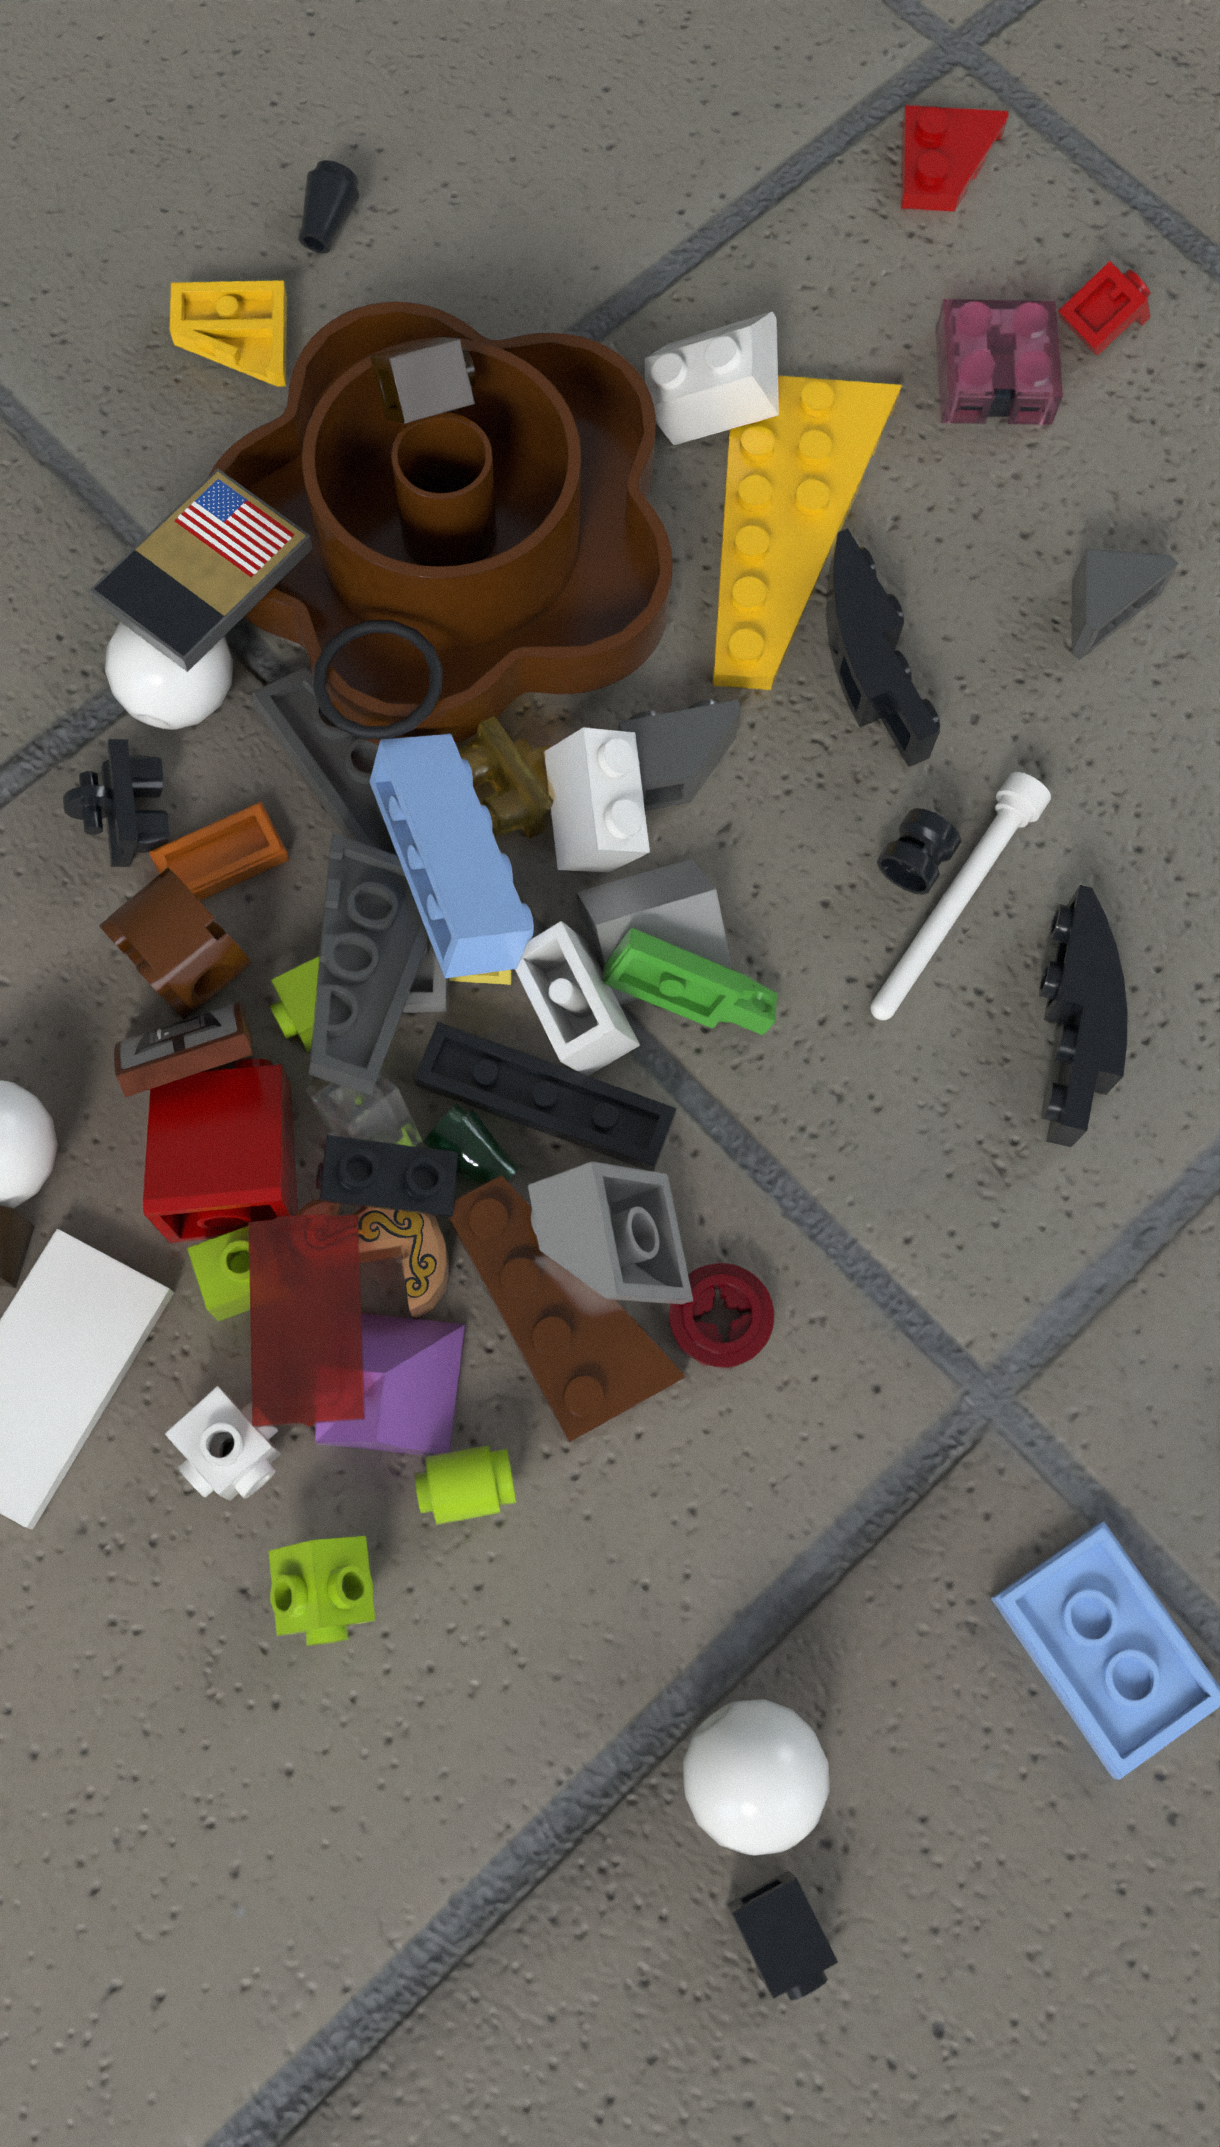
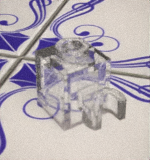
M381 1074L378 1077L372 1096L332 1082L320 1091L313 1085L305 1089L315 1112L321 1117L329 1135L416 1146L422 1141L399 1088Z

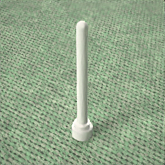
M1012 772L996 794L998 803L995 806L997 816L872 1001L870 1009L876 1019L888 1020L894 1015L1017 828L1025 827L1029 822L1038 820L1051 800L1049 790L1039 780L1022 772Z

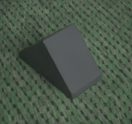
M1086 549L1072 579L1071 653L1081 660L1159 597L1177 567L1178 562L1170 555Z

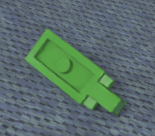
M632 927L604 963L601 981H604L605 985L712 1029L719 1022H731L764 1035L776 1021L778 999L776 992L744 974Z

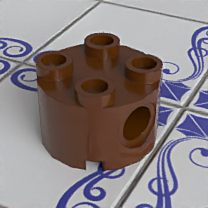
M168 867L99 925L112 942L136 965L135 968L161 997H164L183 1019L187 1018L192 1012H196L252 964V961L233 938L224 931L212 914Z

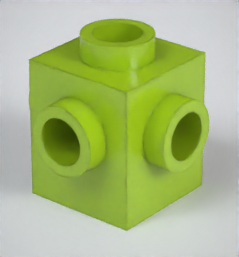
M366 1536L309 1540L268 1551L272 1583L270 1601L275 1613L277 1636L305 1633L307 1646L349 1640L347 1626L376 1621L373 1603L374 1588L370 1576Z

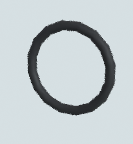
M366 620L344 628L325 645L315 664L313 691L322 713L339 730L362 739H390L412 731L432 713L442 693L443 667L434 646L417 629L394 620ZM369 633H392L410 640L423 653L430 669L429 689L421 706L406 719L387 726H364L345 718L333 706L326 689L327 670L335 654L352 639Z

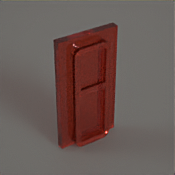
M326 1214L283 1216L269 1221L249 1222L252 1426L254 1428L300 1424L313 1426L315 1423L365 1420L358 1216L330 1217Z

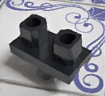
M109 739L107 744L109 759L103 762L101 766L103 786H99L98 774L96 772H82L79 774L80 787L73 788L64 794L63 806L65 814L69 817L83 820L84 832L89 835L102 833V819L106 818L111 867H130L134 853L150 852L167 844L170 832L166 810H135L134 797L160 798L164 778L162 759L143 755H129L128 739Z

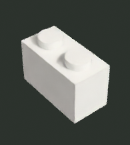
M582 728L544 751L558 870L609 873L650 853L635 732Z
M560 921L527 942L518 967L515 970L560 1062L581 1074L589 1076L640 1046L611 987L605 985L604 981L601 980L603 971L587 940Z

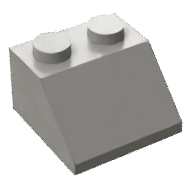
M589 1162L528 1185L532 1206L531 1223L537 1235L539 1250L604 1298L685 1304L693 1301L668 1174Z

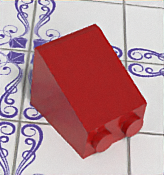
M245 1059L236 1062L234 1069L206 1070L150 1089L143 1214L170 1243L213 1239L263 1220L272 1233L291 1231V1225L298 1212L291 1083L282 1064L273 1065L272 1061L267 1059Z

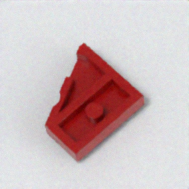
M905 105L902 118L901 209L955 212L967 192L969 182L976 179L986 162L988 152L995 141H1000L1008 121V111Z

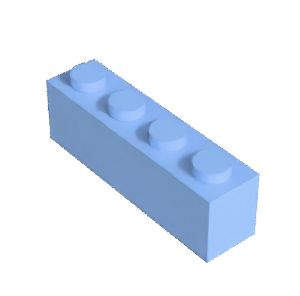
M451 734L381 739L369 782L444 978L517 969L526 944L533 936V917L528 905L521 903L514 887L510 860L506 854L500 853L492 834L490 812L486 806L480 805L475 793L469 762L465 758L461 759Z

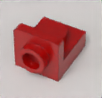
M1109 261L1058 310L1060 320L1097 357L1135 320L1142 326L1151 318L1147 299L1151 293L1144 281L1134 271L1128 269L1123 274Z

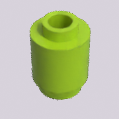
M490 1445L426 1456V1471L414 1473L420 1513L433 1512L436 1525L501 1513L500 1506L516 1503L507 1449L491 1451Z

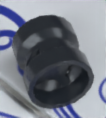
M914 808L908 812L900 824V837L897 841H892L886 845L877 860V864L883 875L896 886L913 894L924 895L929 893L940 875L938 866L941 862L952 858L961 843V837L956 828L942 816L926 809Z

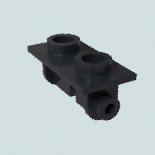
M326 1135L324 1160L318 1166L316 1189H321L320 1201L452 1217L458 1152Z

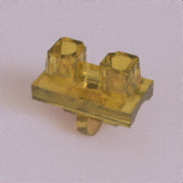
M493 716L479 723L475 741L470 742L458 750L461 759L465 758L470 764L473 788L489 781L497 792L484 798L482 803L490 812L493 834L499 836L521 828L527 838L530 839L544 832L546 826L543 824L542 818L553 804V799L550 797L548 790L546 756L544 751L552 746L545 745L533 749L525 738L513 743L497 718Z

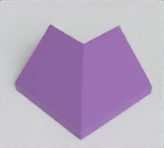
M334 1310L317 1364L315 1443L425 1456L450 1452L465 1324Z

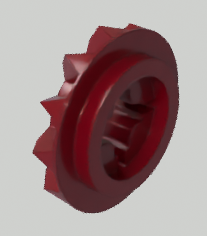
M728 1263L705 1265L689 1273L688 1277L693 1301L685 1304L670 1303L669 1326L680 1350L687 1353L702 1366L731 1369L754 1359L767 1344L774 1326V1306L764 1284L750 1271ZM714 1290H719L720 1300H724L727 1310H737L738 1313L749 1312V1314L741 1315L740 1319L731 1322L726 1343H723L722 1334H718V1328L715 1324H705L704 1321L694 1322V1319H700L702 1315L711 1312L715 1299Z

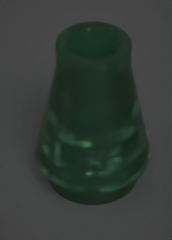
M455 1104L444 1115L423 1141L431 1149L458 1152L456 1172L480 1186L501 1175L509 1182L520 1169L506 1154L475 1111L471 1110L467 1113L458 1104Z

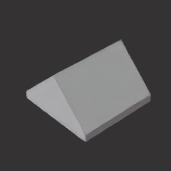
M693 859L576 892V898L602 971L604 963L631 927L732 969L717 890ZM611 987L620 1005L639 999Z

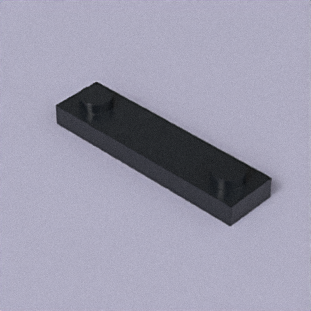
M437 1022L414 1077L415 1085L653 1172L677 1109Z

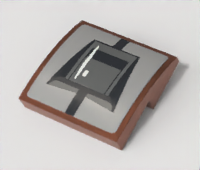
M241 1002L232 1003L117 1042L114 1048L115 1074L124 1096L128 1097L253 1055L251 1047L253 1042Z

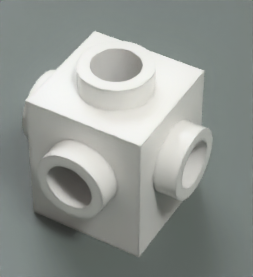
M218 1386L165 1433L187 1459L178 1469L205 1498L213 1490L219 1496L229 1501L237 1494H240L244 1499L250 1497L274 1475L276 1470L271 1466V1463L281 1455L278 1449L269 1441L278 1430L252 1401L241 1409ZM234 1441V1448L231 1453L223 1457V1450L226 1445Z

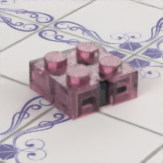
M943 299L935 328L941 423L985 424L987 417H1007V424L1052 425L1063 398L1056 301Z

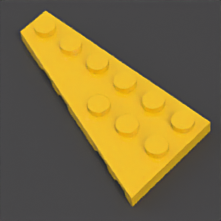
M778 376L779 415L729 430L712 686L772 689L796 634L808 601L811 600L825 562L835 545L837 533L843 527L861 486L864 473L878 447L890 414L892 415L899 399L902 385Z

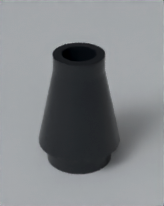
M323 160L318 162L316 168L307 174L302 227L298 240L304 247L313 252L325 254L330 251L333 240L360 198L357 189V176L340 163Z

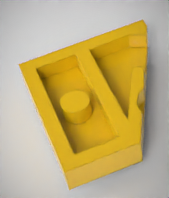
M284 280L171 283L170 334L175 346L277 387H286L287 293Z

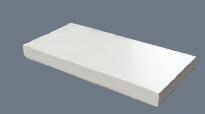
M56 1229L0 1320V1514L32 1530L174 1294L170 1288L59 1229Z

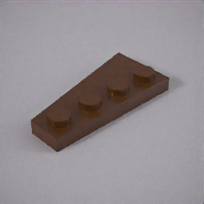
M501 1175L454 1200L453 1216L448 1217L562 1432L567 1441L571 1442L684 1379L686 1376L617 1300L604 1298L539 1250L537 1235L531 1223L532 1207Z

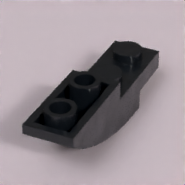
M845 529L837 533L826 588L827 632L836 675L859 727L861 728L881 719L907 766L911 767L930 758L940 733L939 717L932 703L928 699H921L911 682V670L905 656L899 650H896L904 625V614L901 605L893 594H886L876 577V566L870 552L865 547L859 548L849 529Z
M1083 885L1078 887L1067 905L1059 904L1056 908L1049 937L1050 940L1058 942L1055 961H1047L1039 986V997L1048 998L1044 1020L1061 1024L1055 1038L1052 1054L1053 1060L1061 1062L1058 1082H1050L1047 1088L1041 1117L1050 1121L1046 1142L1072 1147L1088 1129L1094 1092L1107 1095L1123 1078L1127 1050L1128 1010L1124 975L1117 945L1107 916L1093 888Z

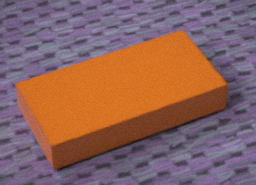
M258 802L149 852L159 874L168 867L199 901L289 860L287 851L262 802Z

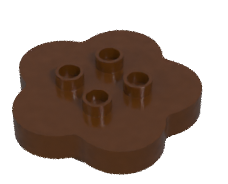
M411 302L369 304L338 316L322 327L310 339L299 355L291 375L288 403L285 412L280 417L254 429L235 442L220 457L209 474L210 476L218 468L308 533L312 540L313 549L244 617L264 631L303 646L308 655L313 678L315 664L325 645L344 628L366 620H394L417 629L434 646L443 667L442 693L432 713L412 731L393 738L451 734L456 744L477 734L490 725L521 694L529 692L546 694L585 693L604 688L627 677L649 658L662 638L669 613L673 567L671 545L667 532L656 511L646 500L653 476L656 434L655 408L646 383L635 368L620 354L607 346L581 336L563 333H533L503 340H491L482 336L467 323L445 311ZM437 337L459 338L462 348L467 349L475 368L476 382L471 387L475 404L409 423L386 420L370 355ZM369 633L352 639L335 654L327 670L326 689L333 706L345 718L364 726H387L406 719L421 706L429 689L430 669L423 653L410 640L392 633ZM365 739V740L370 741V742H372V743H374V744L379 745L381 739Z

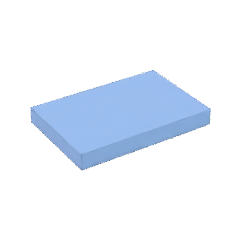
M1104 1521L1088 1529L991 1597L999 1612L1113 1779L1120 1780L1220 1707V1686Z

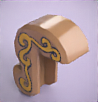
M320 1199L305 1204L296 1213L291 1225V1238L301 1257L315 1270L319 1271L402 1257L408 1305L413 1319L433 1311L446 1292L450 1275L449 1255L435 1215L361 1206L349 1218L345 1219L346 1213L341 1204L323 1202Z

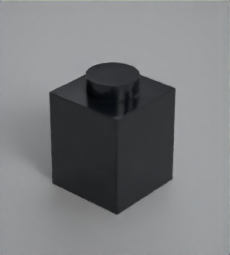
M789 1870L727 1904L757 1970L773 1999L786 1992L790 2001L797 2000L812 1993L827 1982L828 1978L824 1970L835 1965L838 1961L797 1878Z

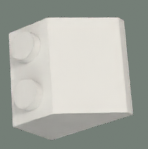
M773 311L669 343L645 358V383L654 404L656 423L673 446L779 415L777 318Z

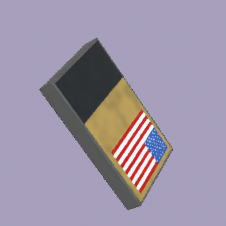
M217 468L90 589L93 601L188 672L313 549L312 540L308 533Z

